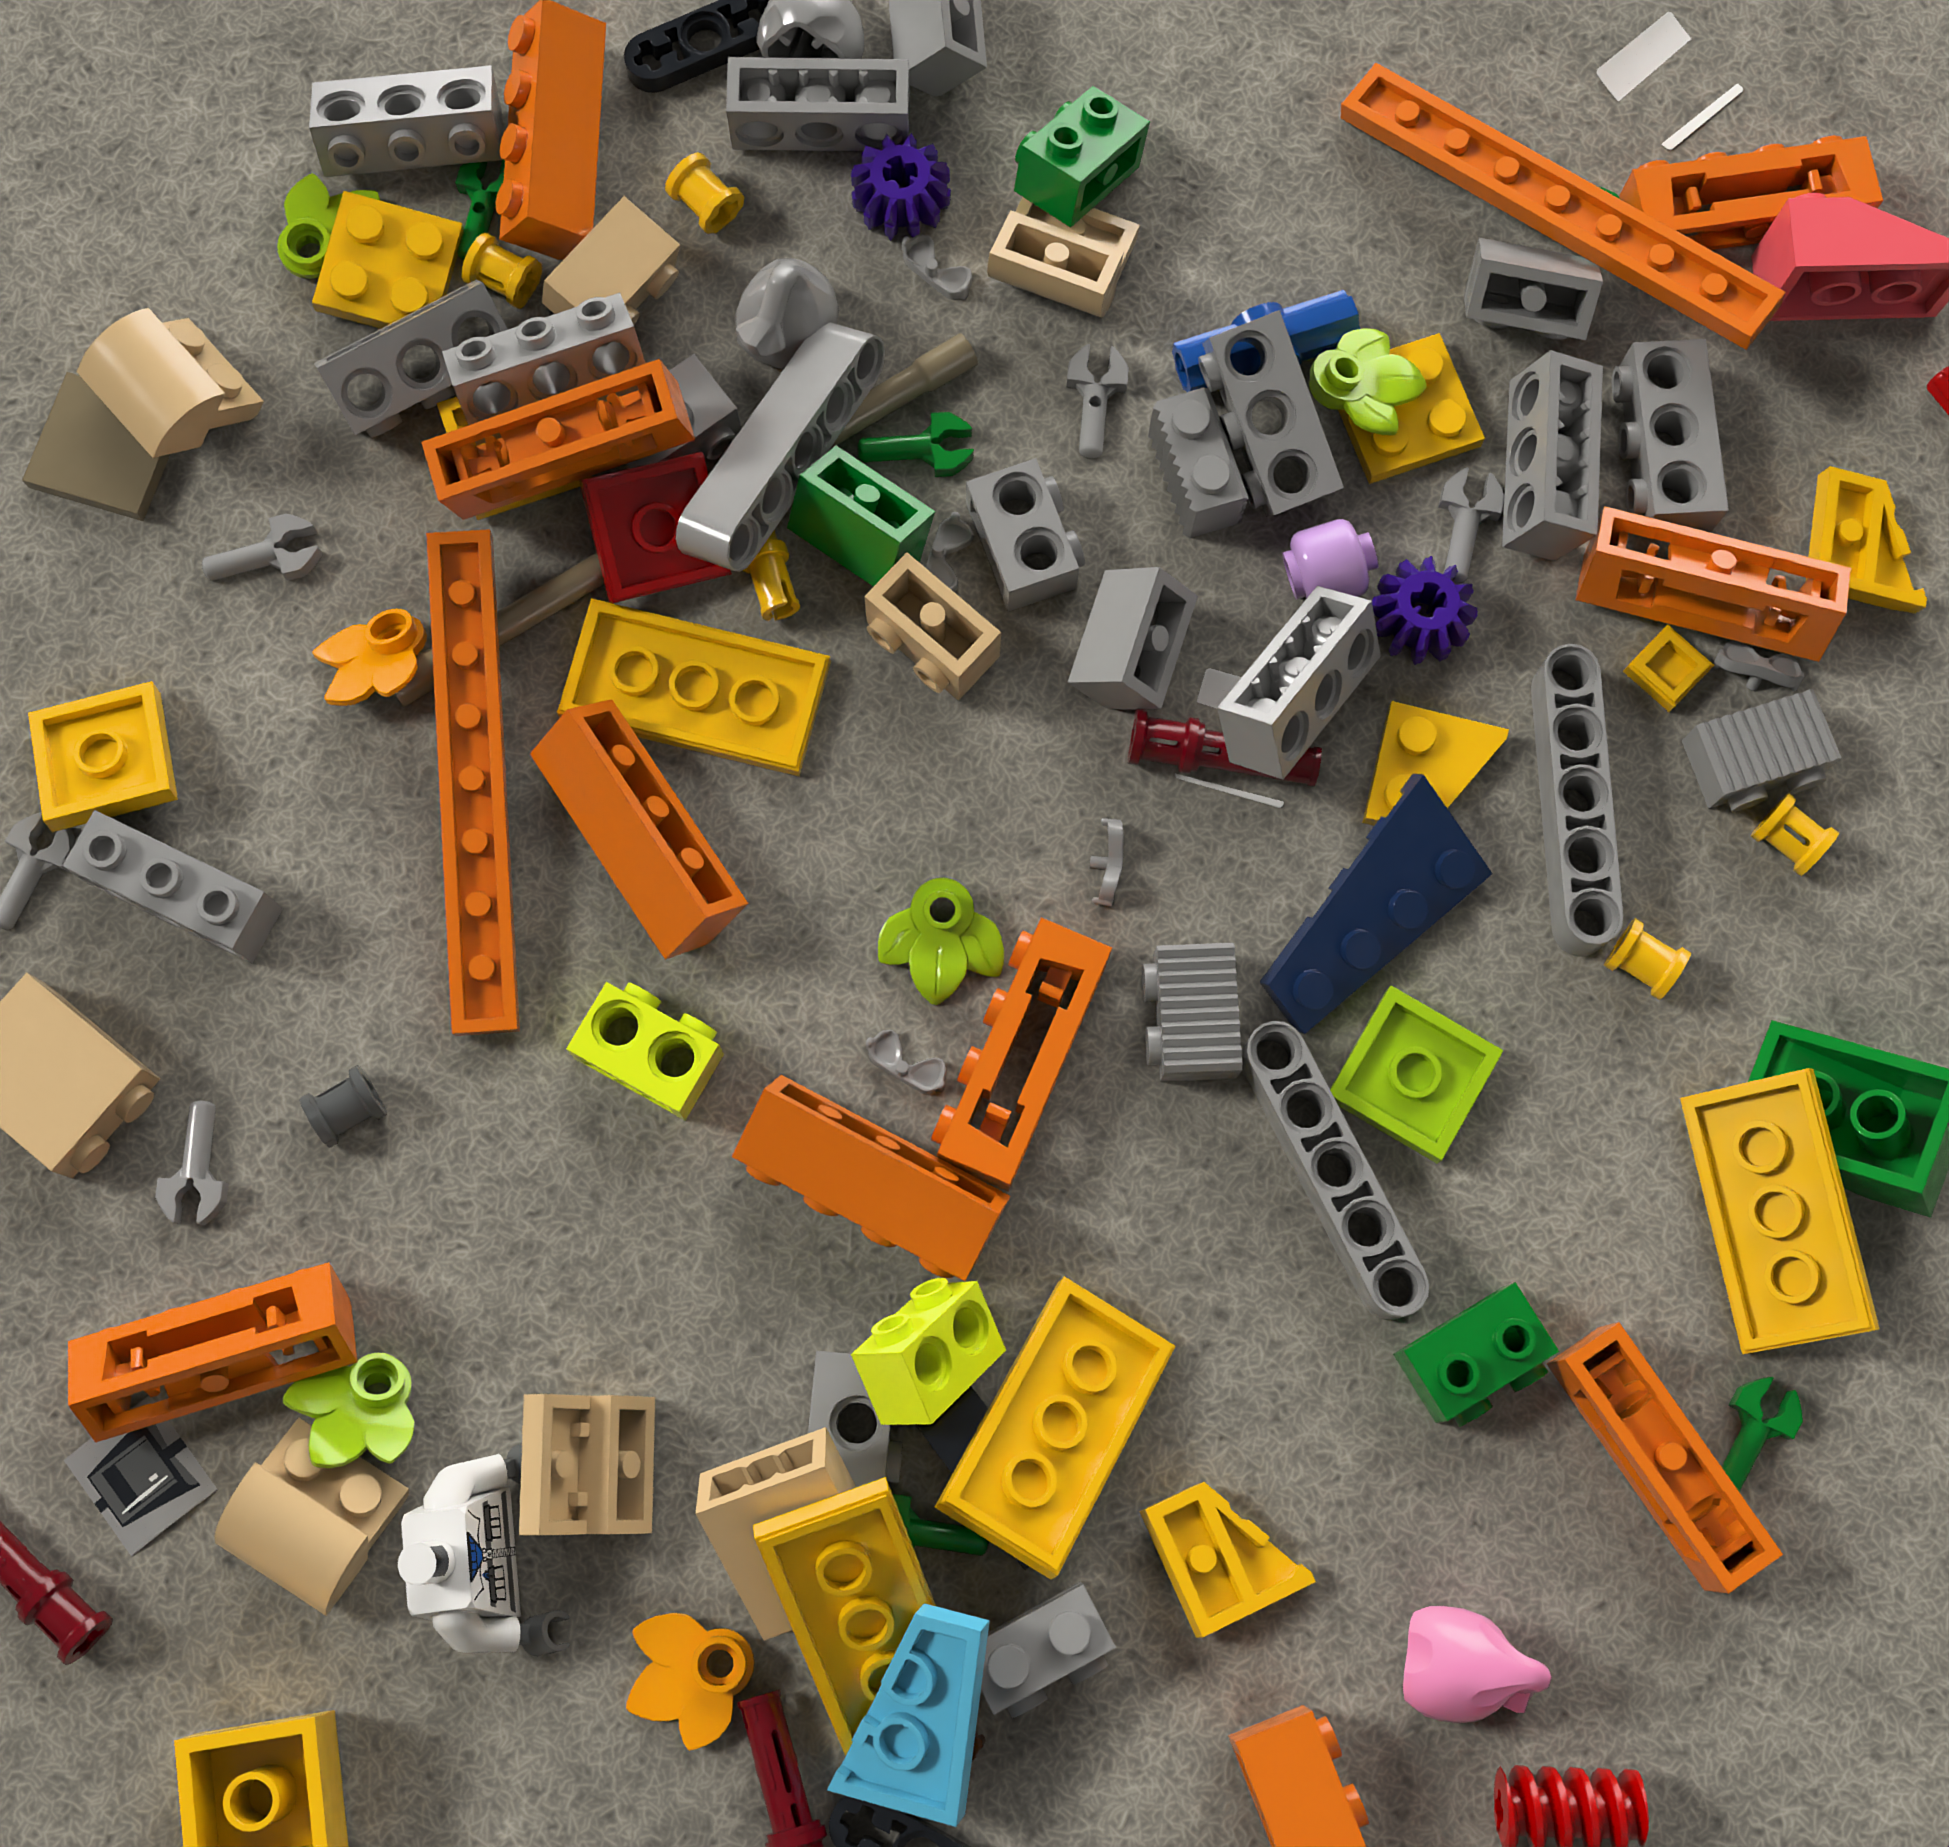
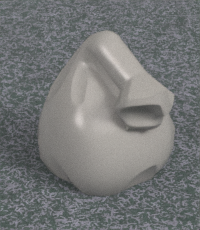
M769 0L759 22L757 44L763 58L861 59L864 53V31L859 12L851 0Z
M794 258L776 259L766 265L750 281L735 313L737 343L754 359L770 366L784 369L807 337L829 322L837 324L839 306L834 288L827 277L814 266Z

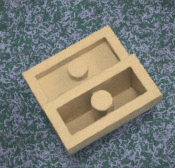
M1022 197L1016 211L1010 210L989 253L987 274L988 277L1103 318L1112 303L1117 282L1136 243L1140 225L1092 208L1070 228Z
M149 308L128 314L104 330L87 349L77 369L80 377L152 458L199 448L202 446L209 429L249 421L258 415L264 402L244 380L242 375L234 369L189 318L162 323Z
M524 1394L519 1535L652 1533L655 1397Z
M298 1418L261 1465L255 1462L236 1488L218 1522L215 1531V1543L327 1616L367 1561L368 1551L409 1496V1488L361 1457L341 1467L317 1468L313 1466L309 1457L311 1425Z

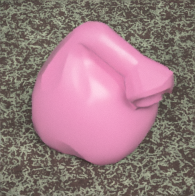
M1429 1606L1413 1613L1408 1632L1403 1694L1404 1700L1422 1715L1443 1722L1467 1723L1482 1720L1496 1712L1501 1706L1516 1713H1524L1533 1694L1549 1687L1552 1678L1549 1669L1543 1663L1517 1651L1508 1642L1502 1631L1487 1617L1464 1608Z

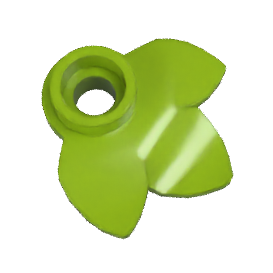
M313 173L297 182L287 194L284 209L288 225L281 232L277 243L278 254L284 267L295 276L306 279L318 278L320 275L343 194L330 197L326 186ZM375 190L350 191L351 193L380 200L379 194ZM314 243L320 246V250L315 256L304 258L299 255L300 249L306 244Z
M1357 329L1344 334L1339 340L1336 349L1320 353L1310 367V391L1321 405L1334 410L1344 409L1355 425L1368 432L1381 435H1395L1397 433L1398 417L1394 406L1415 400L1424 392L1427 384L1420 370L1412 362L1400 355H1389V336L1377 329Z
M939 877L923 883L913 895L911 907L890 916L884 923L879 934L878 959L880 963L889 965L909 962L910 973L915 987L930 1004L938 1005L956 991L964 979L967 969L985 976L998 977L1004 965V948L1002 937L996 924L974 911V903L969 891L956 880ZM941 897L950 899L955 906L954 915L945 922L935 920L930 914L932 902Z
M371 1353L360 1358L351 1367L344 1366L295 1381L283 1396V1403L288 1408L315 1419L311 1426L309 1437V1457L312 1465L317 1468L345 1466L358 1459L367 1449L379 1460L391 1464L405 1452L411 1443L414 1433V1419L406 1405L411 1395V1376L406 1366L390 1354ZM375 1383H384L389 1387V1391L383 1394H370L365 1390Z

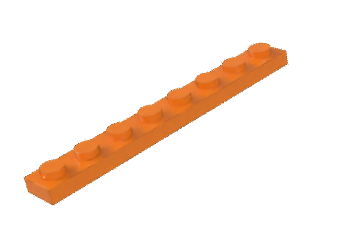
M1378 63L1372 66L1341 103L1342 120L1745 350L1749 348L1782 304L1785 291Z
M490 529L426 533L452 1034L454 1036L520 1032L493 535Z

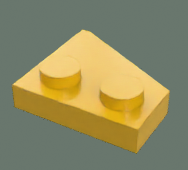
M1829 466L1818 474L1808 557L1851 568L1848 599L1909 613H1917L1926 608L1927 597L1924 588L1914 590L1903 559L1911 551L1904 530L1899 527L1895 520L1894 512L1896 507L1887 481Z
M1391 701L1387 710L1362 823L1374 826L1381 816L1387 817L1403 795L1399 791L1412 774H1424L1448 809L1482 767L1502 746L1508 737L1509 729Z
M1205 1482L1198 1483L1139 1511L1196 1638H1203L1316 1582L1311 1571L1302 1564L1297 1565L1268 1541L1270 1537L1250 1520L1242 1519L1231 1510L1229 1502Z

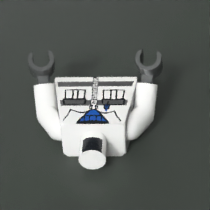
M522 1443L512 1447L508 1452L507 1458L504 1460L500 1454L445 1467L438 1473L424 1496L423 1505L404 1514L401 1522L403 1550L398 1558V1570L400 1576L406 1582L408 1610L413 1617L432 1620L435 1630L452 1649L458 1652H515L518 1646L522 1645L526 1652L538 1657L564 1651L570 1646V1643L554 1644L547 1632L549 1623L569 1619V1615L566 1612L554 1610L530 1616L523 1624H519L517 1618L521 1616L511 1492L510 1486H506L507 1479H512L519 1484L521 1483Z

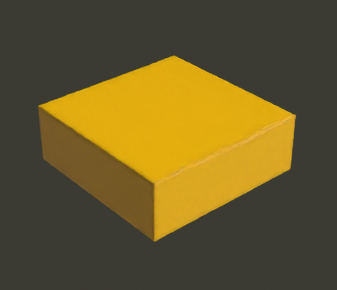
M1667 624L1623 672L1664 709L1670 712L1712 669L1714 664Z

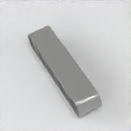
M829 322L803 341L680 516L676 529V542L678 549L683 554L737 572L746 569L752 563L792 505L799 475L830 450L879 378L885 358L884 343L880 337Z
M1565 644L1551 651L1532 679L1531 696L1551 928L1554 940L1562 950L1571 955L1583 957L1594 954L1617 936L1623 924V905L1601 669L1598 659L1590 650L1582 645ZM1558 670L1570 674L1576 681L1577 689L1567 690L1560 687L1554 680L1552 672ZM1558 730H1569L1575 733L1580 738L1583 749L1576 751L1565 747L1559 740ZM1571 789L1581 793L1587 801L1588 811H1576L1569 807L1564 800L1563 790ZM1569 850H1581L1586 853L1592 860L1594 866L1593 873H1582L1576 870L1570 863ZM1575 911H1586L1594 916L1599 926L1598 936L1586 935L1579 930L1574 920Z
M1271 1021L1263 1023L1253 1031L1242 1049L1243 1072L1364 1306L1374 1316L1392 1321L1414 1314L1423 1307L1429 1293V1282L1423 1266L1303 1037L1296 1028L1285 1022ZM1264 1041H1274L1280 1044L1288 1056L1287 1067L1273 1070L1262 1065L1257 1057V1045ZM1304 1098L1310 1101L1318 1114L1316 1126L1301 1128L1293 1124L1288 1118L1286 1111L1288 1100ZM1332 1155L1342 1160L1348 1172L1347 1181L1344 1186L1333 1187L1322 1181L1317 1172V1161L1320 1156ZM1351 1214H1366L1376 1223L1378 1237L1373 1246H1361L1350 1237L1348 1220ZM1384 1272H1395L1407 1282L1409 1289L1408 1298L1401 1307L1390 1305L1380 1295L1379 1280Z

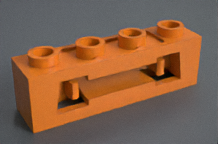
M1837 135L1820 138L1811 144L1785 147L1782 144H1769L1758 148L1754 152L1729 156L1724 152H1712L1693 161L1672 164L1665 160L1651 161L1632 170L1619 195L1622 201L1681 234L1697 232L1698 235L1686 237L1710 250L1760 243L1788 198H1795L1807 193H1821L1827 198L1851 197L1877 209L1883 202L1867 136L1843 139ZM1802 185L1797 191L1785 192L1789 186ZM1712 204L1709 211L1697 212V210L1702 208V205Z
M657 359L436 436L421 443L438 501L465 520L695 440V436L678 381L663 362ZM636 385L638 387L637 391L620 397L616 394V392ZM605 395H608L606 398V402L604 400L598 401L597 399ZM500 433L502 438L496 439L491 435ZM485 438V444L479 446L470 444Z
M1604 506L1598 519V535L1590 539L1584 553L1575 600L1819 662L1847 613L1851 568ZM1628 533L1668 542V560L1656 557L1660 547L1654 543H1650L1646 554L1626 548ZM1770 568L1808 578L1798 592L1787 590L1785 576L1777 575L1771 585L1766 584Z
M1042 917L1034 934L1024 930L1021 932L1008 963V966L1018 969L1008 992L1000 988L996 989L983 1019L984 1024L993 1028L983 1050L974 1046L970 1048L957 1078V1082L967 1086L957 1109L945 1105L932 1134L931 1141L941 1145L937 1153L938 1158L978 1179L1009 1192L1109 961L1112 947ZM1038 970L1047 972V975L1040 986L1037 1000L1058 1009L1017 1101L1015 1112L1020 1113L1021 1117L1008 1147L999 1142L1010 1121L1012 1111L990 1102L979 1130L971 1126V1123L982 1098L990 1101L1031 1007L1032 995L1028 993ZM1070 979L1079 981L1066 1010L1059 1006Z
M330 1262L70 1340L68 1341V1406L96 1443L357 1363L350 1298ZM310 1340L314 1341L319 1352L279 1365L269 1353L282 1349L283 1355L295 1354L294 1345ZM164 1385L169 1397L168 1399L130 1409L131 1395L144 1391L152 1398L160 1394V1386Z
M1620 1322L1598 1327L1546 1363L1704 1591L1729 1594L1783 1555Z

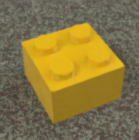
M335 1710L199 1732L174 1740L183 1847H349Z

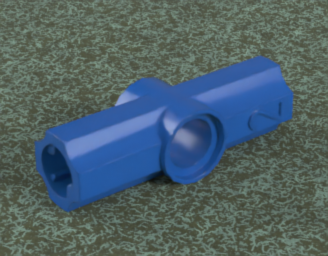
M1344 290L1283 309L1277 302L1259 304L1239 314L1229 326L1174 342L1172 354L1183 390L1190 392L1203 387L1208 388L1198 361V357L1206 354L1203 342L1212 336L1278 310L1281 312L1299 365H1301L1302 361L1315 358L1326 350L1336 349L1339 340L1344 334L1360 329L1359 313L1352 296H1348ZM1247 342L1235 343L1231 349L1230 361L1233 368L1242 375H1255L1261 362L1258 350Z

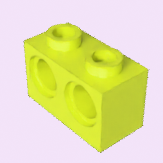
M606 982L566 1050L575 1060L686 1121L724 1056L720 1045L713 1041L717 1032L704 1022L686 1013L682 1015L678 1022L658 1011L661 1000L635 984L628 982L622 991ZM620 1017H631L637 1020V1033L629 1043L620 1046L607 1043L606 1032L614 1020ZM683 1047L694 1052V1063L686 1074L679 1077H670L662 1073V1059L670 1050Z
M935 1278L918 1285L910 1293L911 1300L895 1314L877 1322L871 1329L872 1335L851 1354L881 1425L933 1424L1006 1351L978 1281L948 1283L946 1278Z

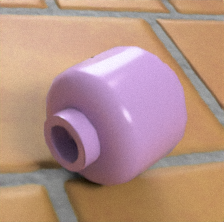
M1336 519L1296 532L1291 538V550L1282 552L1287 577L1296 600L1303 597L1307 599L1317 586L1359 597L1365 594L1368 589V571L1378 568L1375 548L1369 533L1357 535L1353 525L1344 519Z

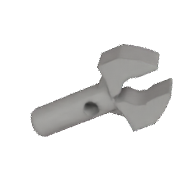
M1087 344L1069 361L1066 387L1076 388L1083 397L1079 453L1085 458L1092 459L1100 457L1103 453L1107 400L1116 392L1126 393L1129 367L1116 348L1111 346L1109 372L1101 377L1099 383H1095L1094 376L1088 370L1090 344Z
M1468 467L1453 475L1445 483L1441 491L1438 508L1447 509L1455 521L1444 569L1445 572L1449 566L1456 565L1458 573L1453 583H1461L1468 579L1478 526L1487 519L1498 521L1502 514L1504 493L1499 482L1491 472L1485 480L1482 494L1483 499L1477 501L1474 508L1469 507V500L1463 492L1469 471Z
M286 513L268 518L271 531L263 542L207 556L202 560L203 572L206 578L214 581L259 568L273 566L281 570L282 575L287 581L304 577L316 566L323 553L320 548L315 545L297 552H288L284 549L290 540L317 534V531L307 520Z
M42 812L33 814L14 824L5 840L7 844L16 848L19 863L0 896L1 929L11 930L14 928L43 874L56 868L68 872L62 865L76 843L72 828L57 831L53 843L48 848L38 851L37 839L47 826L43 822Z
M195 1101L189 1106L182 1168L171 1178L157 1179L155 1198L166 1217L176 1224L181 1223V1200L183 1195L192 1188V1185L199 1191L201 1197L197 1212V1224L203 1226L208 1224L227 1203L229 1184L224 1181H217L209 1171L216 1106L209 1101Z

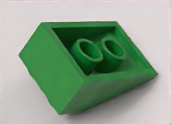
M1771 1020L1748 1082L1807 1068L1814 1069L1844 1189L1865 1198L1931 1218L1949 1170V1069Z

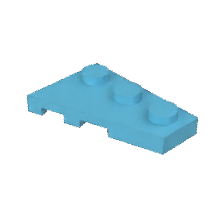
M925 1603L914 1614L881 1680L882 1684L867 1714L861 1720L851 1740L853 1743L842 1765L837 1769L827 1791L957 1827L966 1811L990 1620Z

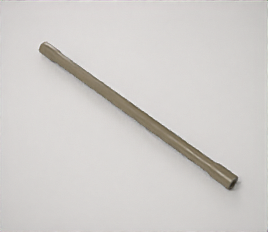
M958 333L916 358L906 369L872 388L830 449L920 395L935 391L977 366L976 354L966 337ZM597 552L497 611L499 647L604 585ZM432 648L416 656L418 668L414 677L403 689L395 693L403 707L434 690Z

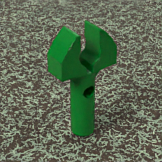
M504 159L500 167L499 178L489 184L486 190L483 188L481 179L484 176L487 162L466 163L459 168L455 182L459 193L467 194L471 200L457 250V255L462 261H464L475 239L489 231L494 210L496 209L497 194L504 181Z
M950 412L931 413V425L920 435L861 438L857 445V453L861 462L864 463L922 459L934 468L935 477H950L959 473L973 460L974 449L947 451L939 444L948 437H972V427L966 421Z
M1764 1377L1743 1384L1736 1389L1729 1403L1730 1407L1738 1411L1742 1428L1721 1467L1739 1492L1766 1440L1779 1435L1786 1440L1794 1439L1803 1422L1801 1404L1796 1390L1787 1391L1779 1405L1778 1413L1774 1417L1762 1421L1763 1412L1760 1402L1774 1379L1773 1377Z
M892 1494L903 1523L908 1529L907 1533L913 1548L919 1546L983 1556L986 1553L989 1541L964 1525L920 1519L910 1507L912 1497Z

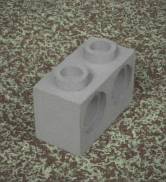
M1036 458L966 481V505L1007 612L1077 589L1079 567L1085 565L1084 553L1075 531L1072 530L1065 533L1058 515L1059 512L1064 510L1058 485L1053 476L1043 477ZM1019 499L1027 502L1032 509L1022 515H1013L1006 512L1002 505L1009 500ZM1041 553L1048 556L1054 564L1044 570H1034L1026 566L1022 560L1030 554Z

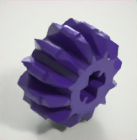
M886 133L885 138L882 140V151L865 145V149L862 152V164L854 165L851 171V184L854 186V191L851 193L853 207L856 209V212H864V224L867 225L868 230H872L885 222V235L888 236L890 241L898 233V227H906L908 234L913 238L920 234L919 221L936 228L940 222V210L947 209L950 205L951 190L948 188V183L950 182L949 167L946 162H938V151L933 143L917 149V140L911 133L903 145H895V142Z
M1432 556L1423 560L1419 570L1406 559L1399 563L1396 569V576L1386 574L1381 577L1377 585L1381 595L1373 597L1372 606L1374 615L1381 618L1375 624L1377 637L1394 635V639L1388 649L1390 656L1399 654L1404 645L1412 648L1411 659L1414 665L1423 662L1428 650L1440 662L1449 656L1451 645L1462 647L1470 636L1466 626L1474 623L1478 611L1477 607L1466 603L1474 592L1473 584L1455 585L1453 583L1458 573L1456 565L1449 566L1442 574L1436 572V564ZM1417 602H1421L1429 606L1426 611L1427 614L1433 611L1434 613L1432 617L1427 618L1418 614L1421 606L1413 607Z

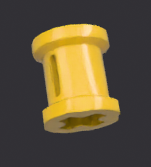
M697 152L687 156L675 166L665 183V191L673 200H682L699 217L698 224L706 234L717 233L737 216L744 205L745 197L737 187H727L710 170L711 163L703 153Z
M483 233L475 239L466 254L462 266V279L465 283L469 284L477 279L483 282L486 287L505 296L506 302L517 309H521L526 305L538 286L542 275V263L538 259L530 255L522 258L499 246L497 238L489 233Z
M1787 793L1752 832L1751 837L1757 842L1764 839L1795 863L1793 871L1802 876L1830 848L1838 837L1839 832L1833 827L1822 828L1795 806L1796 798ZM1784 824H1786L1798 835H1800L1803 839H1805L1806 843H1801L1798 839H1796L1793 835L1784 829Z
M1634 918L1617 940L1604 966L1611 971L1617 968L1626 971L1651 987V995L1661 1000L1681 975L1691 956V952L1683 947L1677 950L1669 947L1643 930L1644 923Z

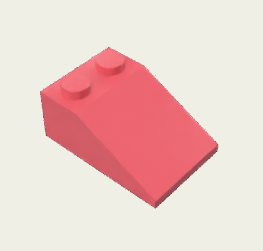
M1807 193L1795 198H1788L1751 255L1753 274L1786 292L1780 308L1770 321L1936 317L1949 302V238L1851 197L1827 198L1821 193Z

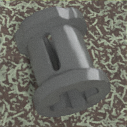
M359 1065L349 1069V1077L321 1094L314 1097L308 1093L299 1099L308 1121L328 1148L338 1144L339 1135L373 1116L379 1120L387 1115V1110L372 1082Z

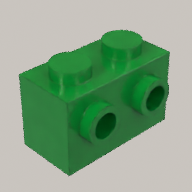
M1090 87L1073 103L1071 101L1065 102L1059 108L1054 118L1038 132L1031 131L1024 137L1015 155L1018 169L1014 192L1071 228L1139 168L1150 121L1098 88Z
M835 445L799 475L787 529L874 587L906 552L920 563L935 511Z
M1514 1282L1499 1288L1393 1355L1435 1423L1449 1421L1454 1418L1458 1426L1461 1427L1490 1410L1493 1405L1487 1396L1509 1383L1513 1391L1517 1392L1545 1376L1549 1371L1543 1362L1560 1351L1522 1291Z

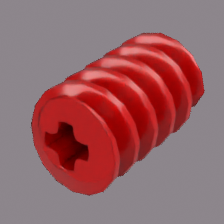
M1515 1765L1510 1770L1508 1778H1506L1501 1766L1496 1771L1494 1781V1817L1502 1847H1517L1519 1837H1527L1529 1847H1545L1547 1837L1554 1838L1557 1847H1573L1575 1838L1582 1839L1584 1847H1601L1602 1839H1608L1611 1847H1629L1630 1840H1637L1639 1846L1643 1847L1647 1841L1649 1831L1647 1796L1643 1779L1637 1770L1624 1769L1616 1778L1610 1769L1597 1768L1592 1772L1590 1779L1585 1771L1579 1767H1569L1565 1771L1563 1778H1561L1556 1768L1551 1766H1542L1537 1771L1535 1779L1529 1768L1524 1765Z

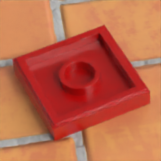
M703 452L579 480L610 603L625 601L732 574L730 569L683 554L678 549L676 542V529L679 518L708 477Z

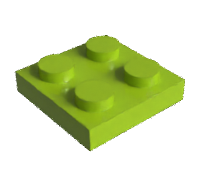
M1390 985L1330 1087V1091L1339 1107L1438 1164L1443 1160L1504 1050Z

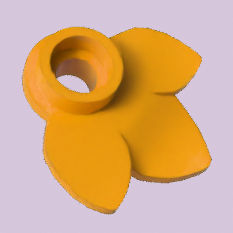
M389 609L374 616L367 625H352L316 647L312 654L317 660L338 668L324 696L327 704L337 706L355 705L368 699L375 691L381 696L390 697L403 689L414 677L418 668L416 656L423 649L427 641V633L421 621L411 616L406 610Z
M682 1613L657 1615L637 1625L632 1632L634 1639L644 1654L653 1662L645 1667L635 1681L626 1702L628 1712L651 1721L679 1719L680 1734L683 1743L689 1751L706 1746L718 1739L731 1722L734 1695L746 1687L753 1675L755 1660L749 1642L741 1634L731 1629L716 1628L707 1631L693 1617ZM716 1650H725L732 1656L733 1668L726 1676H716L709 1669V1657Z

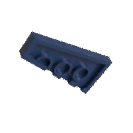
M1412 774L1399 791L1403 794L1387 817H1380L1366 836V839L1369 840L1349 869L1343 868L1328 889L1332 892L1313 917L1307 916L1260 980V984L1287 1021L1300 1033L1306 1034L1493 874L1424 774Z

